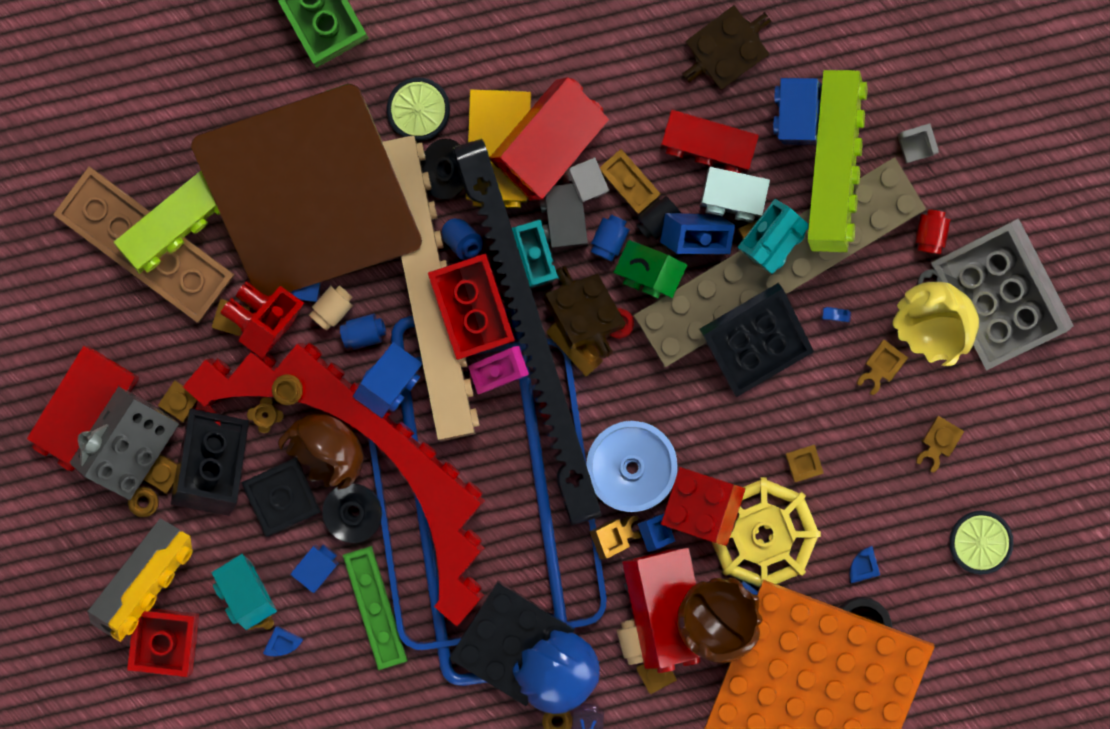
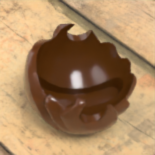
M325 414L308 415L294 422L278 441L279 449L282 450L286 441L290 439L286 454L289 456L295 455L301 464L309 465L308 480H323L325 487L337 485L338 490L345 489L355 481L361 471L364 455L357 436L346 424L332 416Z
M712 578L709 582L701 581L690 588L679 607L678 633L685 646L704 659L716 663L737 660L749 653L759 640L760 629L758 625L763 621L758 611L760 599L757 595L745 589L741 582L735 578L727 580Z

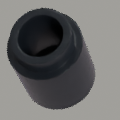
M664 196L661 200L659 198L656 199L636 217L639 220L636 227L647 239L653 236L657 240L662 235L665 213L681 212L667 196Z

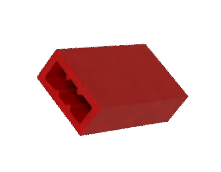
M569 77L556 79L489 157L490 161L530 201L541 200L545 197L609 121L603 113L602 106L596 101L589 99L582 92L583 87L576 80Z
M83 346L27 437L33 443L32 448L44 456H47L49 453L59 459L57 464L73 472L75 468L70 464V461L79 449L78 435L91 430L118 386L131 393L140 377L90 346Z
M689 548L670 549L623 561L622 564L645 669H657V673H665L675 670V664L683 663V666L701 663L700 656L693 653L683 643L677 626L679 607L687 592L696 584Z

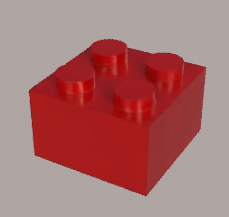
M679 467L661 525L727 546L746 488Z
M151 608L148 612L144 611L138 619L139 622L136 629L131 634L127 670L189 677L193 674L199 613Z

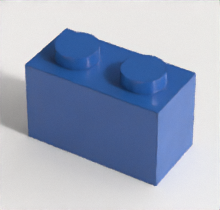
M665 213L660 242L676 254H730L735 225L724 217L713 214Z
M393 342L362 380L353 397L383 418L389 409L395 412L405 397L401 394L405 388L411 391L419 381L420 376L417 372L423 363Z

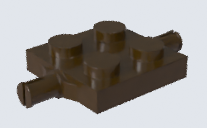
M733 5L688 38L685 43L693 52L696 64L682 73L685 78L695 71L694 74L686 79L687 82L690 84L704 73L714 81L719 90H722L768 56L769 52L760 41L758 34L760 30L772 23L771 19L768 18L759 24L768 15L764 12L750 23L743 18L735 5Z
M562 266V269L561 267L558 268L556 272L562 286L546 293L543 300L570 349H573L583 344H595L602 358L609 357L614 351L611 349L606 338L611 333L623 329L626 323L600 276L597 273L582 280H573L566 266Z

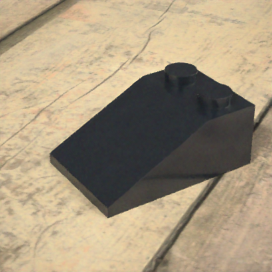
M189 409L174 478L171 505L230 516L238 499L249 420Z

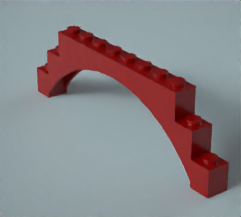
M304 343L296 344L278 367L275 366L277 361L269 353L264 358H261L251 351L232 375L229 373L231 368L221 359H205L183 386L203 406H211L217 399L229 397L263 396L274 398L272 394L274 381L282 375H293L300 380L303 386L302 396L297 402L330 413L350 424L372 440L394 462L420 502L431 530L439 572V601L434 607L455 626L462 623L485 596L480 592L482 587L471 577L465 579L462 576L485 549L480 544L482 539L470 529L466 532L463 529L485 502L481 497L482 491L471 482L464 483L458 477L459 471L450 463H441L435 457L437 453L431 446L425 442L418 443L412 437L414 432L402 422H399V424L395 423L389 417L391 414L389 410L381 418L356 400L353 395L359 384L356 382L353 384L349 383L343 377L345 372L332 362L327 364L321 358L322 352L311 343L307 345Z

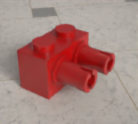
M246 281L235 297L249 305L256 312L248 311L231 298L225 304L220 314L242 329V335L238 341L261 358H264L292 326L304 302L282 286H279L272 295L266 296Z

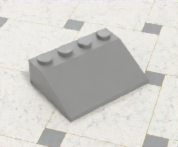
M1019 218L931 263L942 282L948 283L944 275L947 274L961 281L963 286H960L959 290L964 294L965 287L973 290L972 302L979 317V329L973 345L986 370L1066 333L1074 326Z

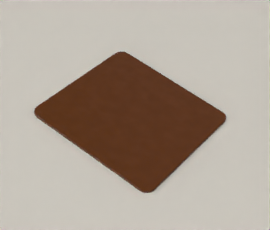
M345 84L207 131L195 136L192 140V151L252 286L266 296L272 295L279 286H282L289 292L414 252L422 244L419 229L364 97L356 85Z

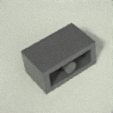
M574 184L553 186L545 197L540 200L541 213L547 212L549 224L543 225L547 243L551 242L552 249L587 245L583 202L580 201Z

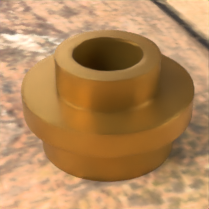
M139 487L131 500H128L129 509L134 515L139 517L152 515L157 510L159 504L157 494L148 487ZM142 496L147 497L149 500L146 508L139 505V499Z
M545 712L542 720L544 729H571L573 723L570 712L562 714ZM554 716L563 718L561 726H554L552 724Z

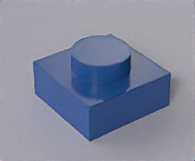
M664 513L638 523L648 552L675 542L671 528L661 525Z

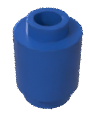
M611 214L609 219L602 217L591 242L593 247L590 252L612 262L615 255H619L630 229L625 227L627 221Z
M453 218L444 224L442 228L443 241L460 259L467 260L473 258L481 251L483 246L482 237L465 220Z
M370 314L346 321L345 325L340 326V334L344 347L356 350L382 343V336L386 335V328L382 318L377 319L375 314Z

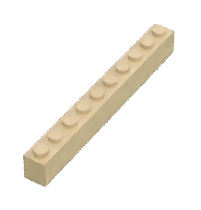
M414 135L384 141L382 143L422 237L420 248L414 252L402 255L401 258L437 438L439 441L474 435L476 434L474 427L480 426L477 410L476 408H470L468 397L474 395L470 378L464 379L462 369L463 367H468L466 357L459 360L456 359L428 276V272L448 265L446 260H440L438 249H442L444 246L440 230H434L433 220L438 219L435 202H429L427 190L432 189L429 172L423 173L421 161L426 160L423 143H417Z

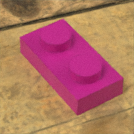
M519 346L509 348L468 366L477 394L486 393L529 375Z

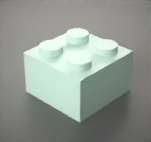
M709 167L700 207L706 208V214L723 217L724 213L727 212L736 214L735 220L752 223L754 219H759L763 215L770 180Z

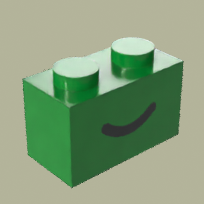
M628 240L614 273L623 277V284L639 291L640 287L643 286L642 292L659 299L660 294L673 298L687 264L665 253Z

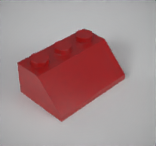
M486 253L428 272L457 360L515 341Z

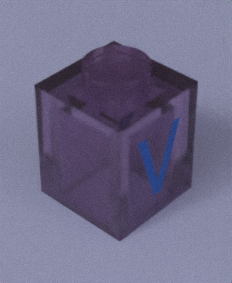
M582 703L580 708L574 709L572 729H603L604 710H598L599 705Z

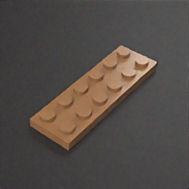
M89 166L53 215L194 321L200 323L234 278L235 274L185 237L183 238L184 244L171 254L167 251L159 258L161 262L149 273L144 270L139 274L116 248L114 241L150 211Z

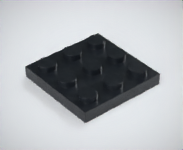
M779 282L699 329L736 397L814 352Z
M497 581L449 659L527 706L529 703L528 696L520 693L521 686L518 684L512 671L517 662L519 670L521 669L523 664L522 651L533 648L542 639H550V633L553 630L573 633L575 628L505 584Z

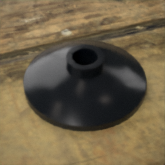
M452 139L434 141L425 151L426 160L421 161L423 173L429 172L432 189L427 191L439 199H452L464 190L453 153V147L460 144Z
M352 483L349 487L340 490L337 489V486L328 494L323 504L322 515L327 529L333 536L344 542L358 543L367 540L378 530L381 524L382 507L379 499L373 491L361 484ZM350 507H358L359 515H353L350 512Z

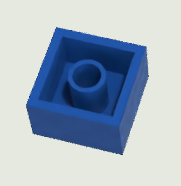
M781 78L780 86H775L774 100L775 104H778L780 108L779 116H774L773 132L784 145H817L822 84L817 78Z

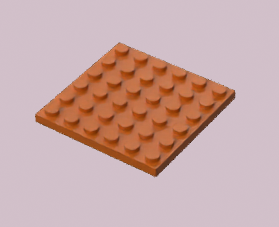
M763 579L757 592V596L760 599L758 611L763 620L758 625L760 629L759 640L749 653L729 663L704 729H901L935 648L934 644Z

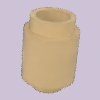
M340 285L336 289L330 286L312 306L313 311L309 316L327 331L331 326L335 327L353 307L349 302L353 297Z
M631 619L621 622L622 628L616 631L623 657L627 658L629 665L642 663L643 658L635 620Z

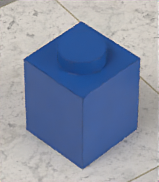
M324 544L321 547L314 545L290 575L312 593H315L339 564L335 560L337 555Z

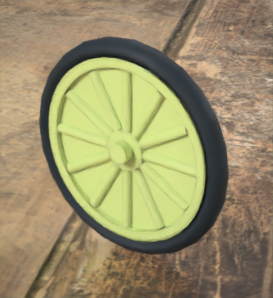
M422 77L407 79L399 83L388 98V121L392 128L402 137L414 135L416 141L428 140L438 135L448 122L450 116L448 96L439 84L430 79Z
M974 511L961 517L954 525L949 540L950 551L957 564L964 570L979 575L990 574L1002 568L1009 560L1014 545L1013 535L1006 521L999 515L989 511Z

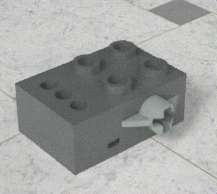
M118 386L91 430L78 435L79 449L73 456L70 464L84 477L131 500L179 423L165 411Z

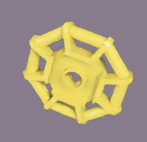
M760 477L759 481L743 487L746 489L742 500L760 493L761 502L746 509L739 508V515L730 536L735 542L739 555L732 560L725 545L712 542L723 568L722 573L725 576L730 575L756 587H760L763 579L779 584L798 575L803 576L806 573L805 568L818 537H821V531H818L805 501L806 495L803 492H795L767 480V477ZM767 493L790 503L785 509L767 503ZM795 508L805 531H796L789 514ZM760 526H764L765 529L771 528L770 541L764 543L762 539H756L755 534L759 533L758 528ZM796 538H804L797 558L794 560L789 555L792 544ZM744 559L761 566V575L738 565ZM783 559L790 564L786 568L767 575V566Z

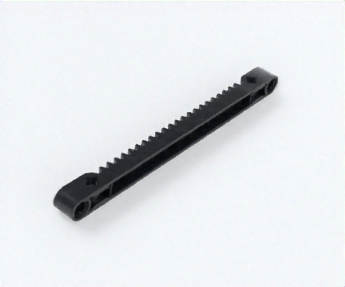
M481 138L453 147V153L465 192L471 200L481 203L482 208L476 214L477 216H485L486 220L480 224V227L489 228L490 230L483 237L484 239L493 240V243L487 247L488 251H496L497 253L491 258V262H497L501 265L495 270V274L504 275V278L498 284L508 287L502 293V297H510L512 300L505 305L506 309L515 310V313L509 319L519 322L513 328V332H522V336L516 341L526 345L521 353L530 357L525 362L526 367H533V371L527 376L528 378L537 379V382L531 386V389L540 390L541 392L535 397V401L544 402V405L538 411L542 414H548V417L542 421V424L552 427L546 432V436L555 437V440L549 446L553 449H559L553 455V458L563 462V465L558 469L556 477L569 521L574 526L601 517L596 494L485 143ZM477 179H481L482 183H488L489 187L485 189V195L473 189V186L477 184ZM571 470L576 474H580V478L576 479V485L566 482V478L570 476L569 471Z

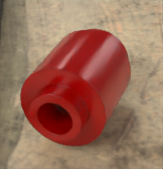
M928 209L927 215H920L915 242L918 243L917 251L941 255L942 248L946 247L951 219L945 218L946 212Z

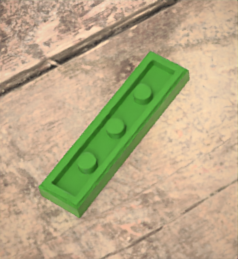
M373 546L343 554L378 670L407 662L408 659L397 631L396 620Z

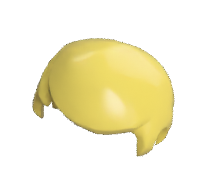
M925 282L906 291L905 297L897 304L899 310L892 323L894 328L898 329V338L901 341H907L912 352L916 354L923 353L930 363L937 360H947L941 366L955 365L961 354L969 353L978 333L979 317L973 302L958 288L946 282Z

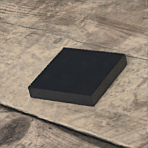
M297 457L241 482L266 537L322 512Z

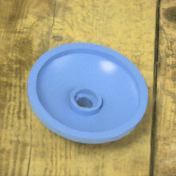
M624 421L605 429L592 443L586 462L595 494L608 506L624 512L645 511L664 500L673 488L678 468L676 453L669 439L656 427L639 421ZM630 463L638 465V471L634 474L627 471V466Z

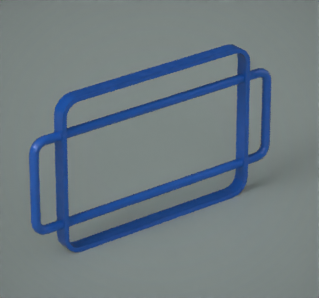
M503 303L506 315L509 318L515 313V310L506 309L505 305L508 303ZM413 315L400 319L394 325L391 332V343L394 342L403 350H405L403 342L404 332L409 328L415 327ZM510 320L511 330L515 339L513 343L504 344L474 355L504 351L519 346L522 351L526 345L516 341L522 336V332H513V328L519 322ZM547 339L548 345L557 347L565 359L575 431L586 463L571 359L553 339ZM522 355L524 362H526L528 355ZM416 357L422 363V358ZM372 366L368 371H366V373H365L363 379L366 377V375L370 372V370H371L374 366ZM525 376L519 379L554 616L574 628L587 626L598 621L606 609L607 597L602 563L592 540L601 598L600 606L593 616L567 621L534 395L531 389L532 382L531 378ZM405 388L401 394L405 397L401 403L403 423L414 432L412 437L418 442L411 391ZM369 439L377 498L382 507L381 525L395 619L400 639L407 646L415 650L437 648L442 675L449 683L456 686L488 683L473 673L458 674L453 670L451 659H449V646L457 645L462 637L448 639L445 616L434 607L439 601V575L434 542L429 524L415 493L436 641L417 642L406 633L378 448ZM595 519L589 520L590 531L596 528Z

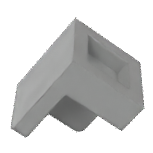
M930 123L900 132L897 135L906 164L939 153Z
M596 158L568 168L561 176L564 185L573 182L582 202L598 198L609 192Z

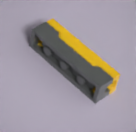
M160 518L87 611L90 623L119 642L126 635H131L136 629L139 622L138 619L143 612H148L154 606L160 590L163 587L167 588L171 584L176 569L180 564L184 565L190 559L193 552L190 536Z

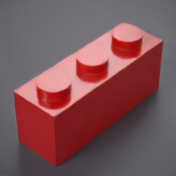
M671 110L661 147L666 148L665 154L683 158V155L687 154L694 156V162L712 167L714 162L725 165L723 170L741 173L742 171H749L759 135Z

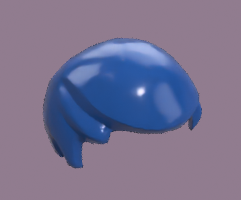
M557 630L551 631L550 639H542L533 648L522 651L523 664L521 669L519 670L517 662L512 670L518 684L521 686L520 693L528 696V702L532 706L550 714L566 713L580 706L594 691L600 677L599 661L591 645L574 633H565Z

